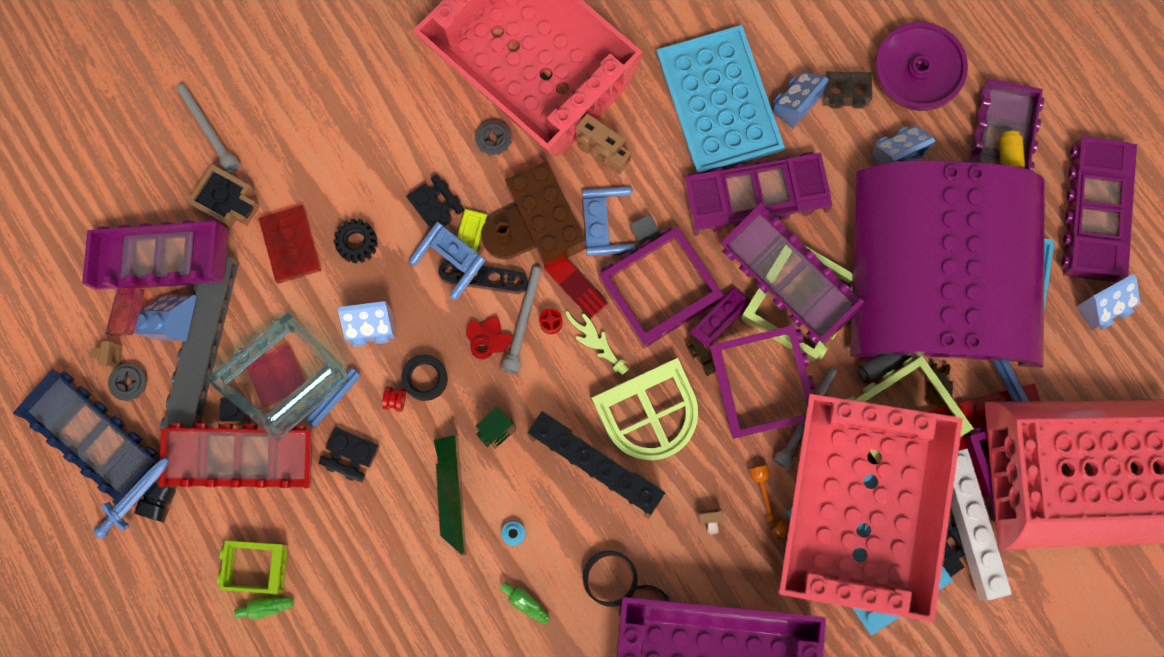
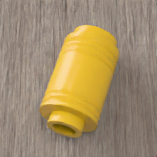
M1009 131L1002 133L1001 138H999L1000 165L1025 169L1023 137L1020 135V132Z

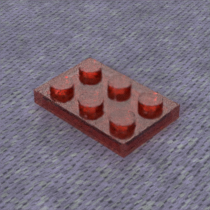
M303 205L258 218L277 284L322 271Z

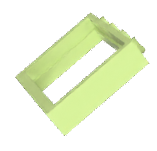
M785 245L766 276V279L772 285L793 252L787 245ZM810 249L825 266L833 271L835 276L851 285L850 289L853 292V273ZM758 289L743 313L741 320L762 333L779 329L755 314L767 293L765 294ZM789 334L772 338L793 351ZM820 341L814 349L805 343L799 344L801 353L806 352L808 360L812 363L817 357L822 359L828 349Z
M915 356L911 357L903 363L904 368L900 371L891 370L883 376L884 381L877 386L873 382L862 390L864 394L857 399L854 395L847 399L865 403L920 367L954 417L963 418L961 436L974 429L923 356L918 359ZM875 450L869 452L878 464L881 461L880 453Z

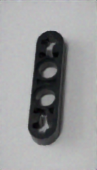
M450 261L443 262L438 268L441 280L448 284L457 285L460 281L458 280V274H451L450 277H446L443 271H447L449 267H452L454 272L460 273V270ZM481 266L478 270V278L475 281H471L467 287L521 294L527 289L528 280L526 275L519 271ZM493 273L501 276V281L497 285H492L488 282L489 276ZM505 275H509V281H516V278L519 277L521 282H523L518 288H515L514 284L507 282V287H503Z

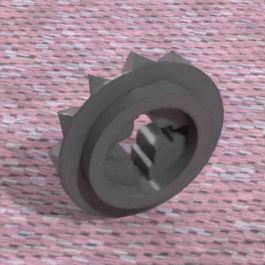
M490 120L483 123L477 129L475 135L478 148L489 156L500 155L502 152L507 151L512 139L508 126L498 120ZM490 131H492L496 137L500 136V138L497 139L496 146L495 144H493L492 141H488V139L491 138Z
M122 364L116 367L108 379V387L111 394L123 401L138 398L145 391L144 387L147 382L144 375L145 372L134 364ZM129 376V378L131 380L136 381V383L130 384L127 390V386L119 383L127 381V377Z

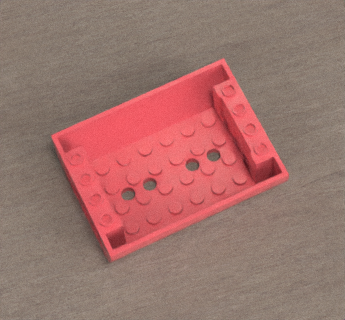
M443 0L413 30V33L550 155L564 153L577 140L576 127L586 113L597 119L626 90L638 69L643 54L637 46L583 0ZM495 29L504 31L501 37H494L491 33ZM511 43L520 45L517 51L512 52L508 50V46ZM544 71H549L553 75L551 79L543 80L540 74ZM561 85H565L569 88V91L562 95L556 89Z
M810 394L779 594L934 623L963 418ZM872 450L878 451L881 455V461L876 465L869 463L867 460V455ZM869 474L874 475L878 481L877 486L873 489H869L864 485V478ZM861 523L868 524L871 530L870 534L864 538L860 537L856 532L857 526ZM856 548H864L866 550L867 557L864 561L857 562L854 560L853 551Z
M1164 399L984 402L998 550L1164 544ZM1132 462H1134L1138 467V472L1136 475H1134L1130 469V465ZM1063 463H1065L1070 470L1069 475L1067 477L1064 476L1061 471ZM1086 463H1089L1092 467L1091 476L1085 473L1084 467Z

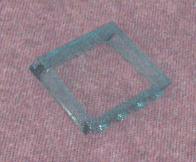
M286 313L282 318L274 319L270 323L269 328L262 334H255L252 337L251 343L245 348L237 349L230 360L226 363L218 364L215 367L214 373L208 379L216 390L278 441L345 384L349 377L343 364L289 313ZM293 332L326 365L269 413H263L227 383L284 336Z

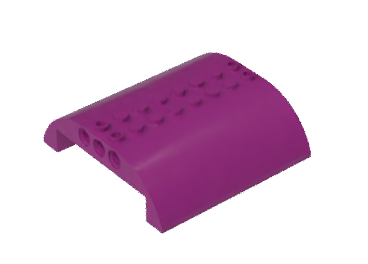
M950 161L893 162L857 171L852 285L853 293L859 299H862L865 305L851 318L850 356L874 358L878 354L1012 361L1018 362V366L1044 367V178L1033 171L1014 166Z

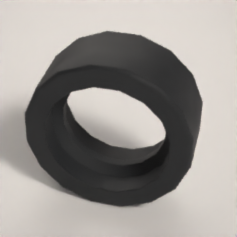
M426 354L410 359L404 366L401 374L402 384L407 393L421 401H429L439 397L446 389L448 382L447 371L443 364L435 357ZM427 364L436 369L439 379L433 389L423 392L414 388L411 383V375L416 367Z

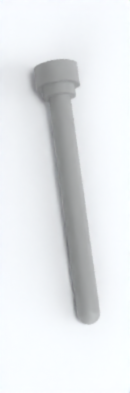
M182 83L178 84V92L219 155L220 167L229 174L233 173L240 167L238 159L226 151L187 87Z
M540 266L532 268L510 354L502 362L501 370L505 372L519 374L521 363H519L520 359L518 357L541 274Z
M835 367L828 369L815 395L825 396L837 374ZM805 422L797 425L785 449L782 448L781 451L776 453L773 459L776 464L786 469L791 468L795 456L793 453L804 434Z

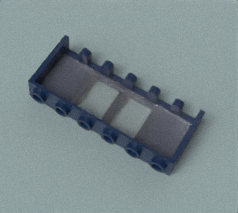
M52 369L17 407L13 414L30 423L29 427L33 431L41 433L47 438L46 443L54 448H58L64 454L63 458L76 464L81 469L80 473L98 484L97 488L101 492L109 494L114 499L112 502L117 505L139 480L160 461L158 458L160 454L150 446L146 448L141 443L142 438L135 432L125 430L123 428L125 423L116 416L111 417L106 413L108 408L101 402H94L89 397L92 394L82 386L77 387L73 383L75 379L65 371L60 373Z

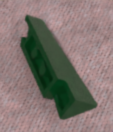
M452 435L434 439L439 464H436L440 536L461 555H466L458 437Z

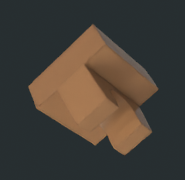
M101 341L100 348H91L90 358H98L99 365L116 368L120 366L122 345L111 341Z
M721 508L697 511V518L700 524L706 523L709 535L718 534L717 522L724 521V514Z

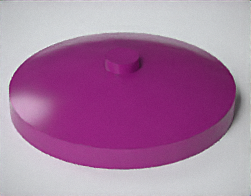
M927 22L909 23L893 30L882 42L875 59V74L882 91L896 104L916 111L934 110L949 103L963 87L968 73L967 56L959 40L945 28Z

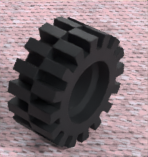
M350 219L351 222L348 223L346 220L343 222L344 226L341 227L339 225L337 227L339 231L334 233L335 239H333V242L336 246L335 248L346 261H352L356 264L357 261L363 263L365 262L364 259L368 258L369 260L372 258L371 254H375V247H378L377 236L367 222L364 223L360 219L358 221ZM359 233L363 235L364 244L358 249L348 247L347 240L352 234Z

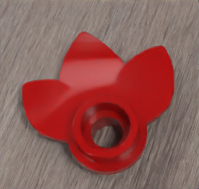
M497 316L487 319L482 325L471 320L466 329V336L471 342V353L480 360L489 358L493 353L505 351L512 342L513 336L511 334L501 333V324ZM486 345L487 349L484 352H480L478 347Z

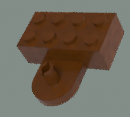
M547 161L505 179L508 192L515 206L490 217L482 228V243L491 256L498 259H511L536 248L545 267L587 249L586 240Z

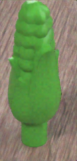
M505 581L500 590L509 596V602L516 609L542 624L549 622V615L527 591L520 587L514 588Z
M279 596L256 599L247 603L246 607L235 609V618L248 616L249 619H261L279 614V611L292 608L294 600L290 597L280 598Z

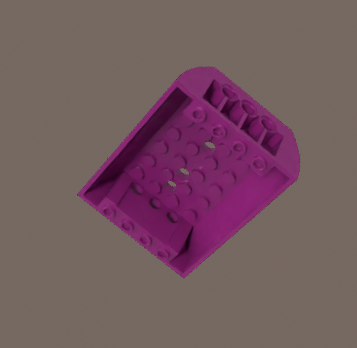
M623 597L616 657H823L826 617Z

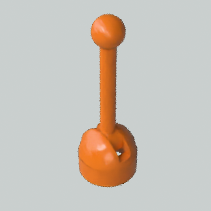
M768 465L750 468L751 478L755 482L760 483L768 514L766 520L768 523H774L776 517L772 514L765 481L769 477Z
M780 518L771 527L769 532L777 539H788L789 524L783 518Z

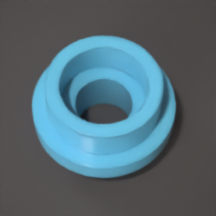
M515 521L505 524L501 532L503 541L510 546L521 544L526 535L524 527ZM516 529L518 531L517 537L511 538L509 531Z

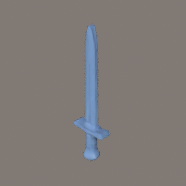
M168 457L155 464L114 508L111 502L101 505V508L108 517L101 525L94 528L96 537L105 538L108 530L114 524L121 531L129 527V524L123 520V517L164 472L170 461Z

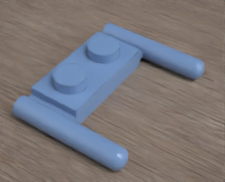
M632 187L583 189L587 256L623 254L631 251L635 253L637 251L636 244H609L606 197L632 195Z
M436 221L409 259V263L412 266H416L430 246L465 273L450 293V297L453 300H457L486 259Z

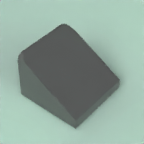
M650 214L630 225V230L640 246L650 239L654 241L660 237V231Z

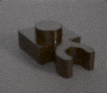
M694 336L690 337L687 349L693 359L697 358L706 376L715 373V366L709 358L704 345Z
M937 363L932 364L930 368L953 399V381L946 380V376L950 373V365H944V372L939 373L937 371ZM927 380L926 404L946 405L930 381Z

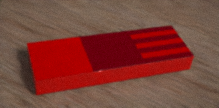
M566 258L544 267L549 276L590 320L608 305L606 300Z

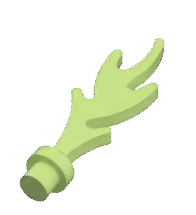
M566 311L570 322L586 334L585 338L577 336L576 339L587 347L603 349L604 353L597 356L614 363L613 370L619 372L622 376L625 375L629 368L625 365L626 362L623 359L618 361L608 345L605 332L601 333V338L599 339L595 326L585 314L582 317L586 321V326H582Z

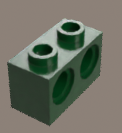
M498 407L493 409L475 425L479 430L476 435L487 448L492 445L496 449L516 431L513 423Z

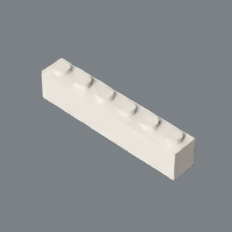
M968 449L958 451L951 508L979 600H992L1011 595L1010 586Z

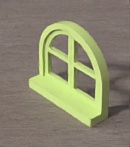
M678 358L669 360L590 397L610 439L620 450L634 458L660 460L677 453L688 443L697 425V400ZM673 377L683 402L656 414L645 390ZM637 394L648 418L620 431L609 406ZM685 406L683 426L678 435L668 442L658 418ZM651 423L661 446L656 448L640 447L628 441L623 435Z

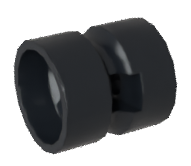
M153 483L144 493V498L138 500L134 514L164 523L169 511L166 505L172 503L176 490L168 487H159V484Z

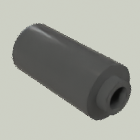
M878 354L876 357L869 358L858 364V377L863 383L867 382L870 385L882 379L891 370L895 369L896 371L904 367L903 363L910 359L911 356Z

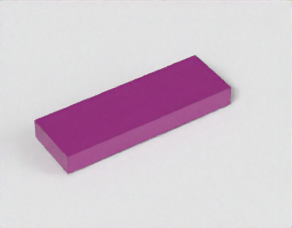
M733 287L695 325L690 333L708 348L748 307L751 301Z

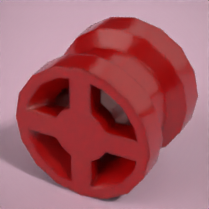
M548 308L539 316L540 327L544 333L554 335L561 330L563 320L558 310Z
M386 386L383 393L382 409L389 410L394 408L396 411L402 412L405 405L406 390L402 388L393 390L392 387Z

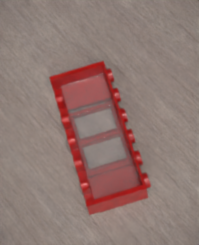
M168 423V428H161L160 461L167 457L170 461L164 472L159 476V487L310 488L312 430H307V425H292V430H282V425H268V429H258V424H243V429H233V424H218V429L208 428V424L193 423V428H183L184 423Z

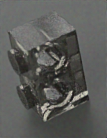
M826 71L824 76L829 81L823 92V106H829L830 108L852 106V108L861 109L869 105L872 100V72ZM831 88H837L841 93L835 94L831 91ZM854 89H861L863 94H857Z

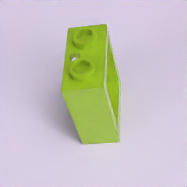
M225 541L224 546L220 549L222 568L217 574L219 590L283 594L288 545ZM237 548L272 550L268 587L232 585Z

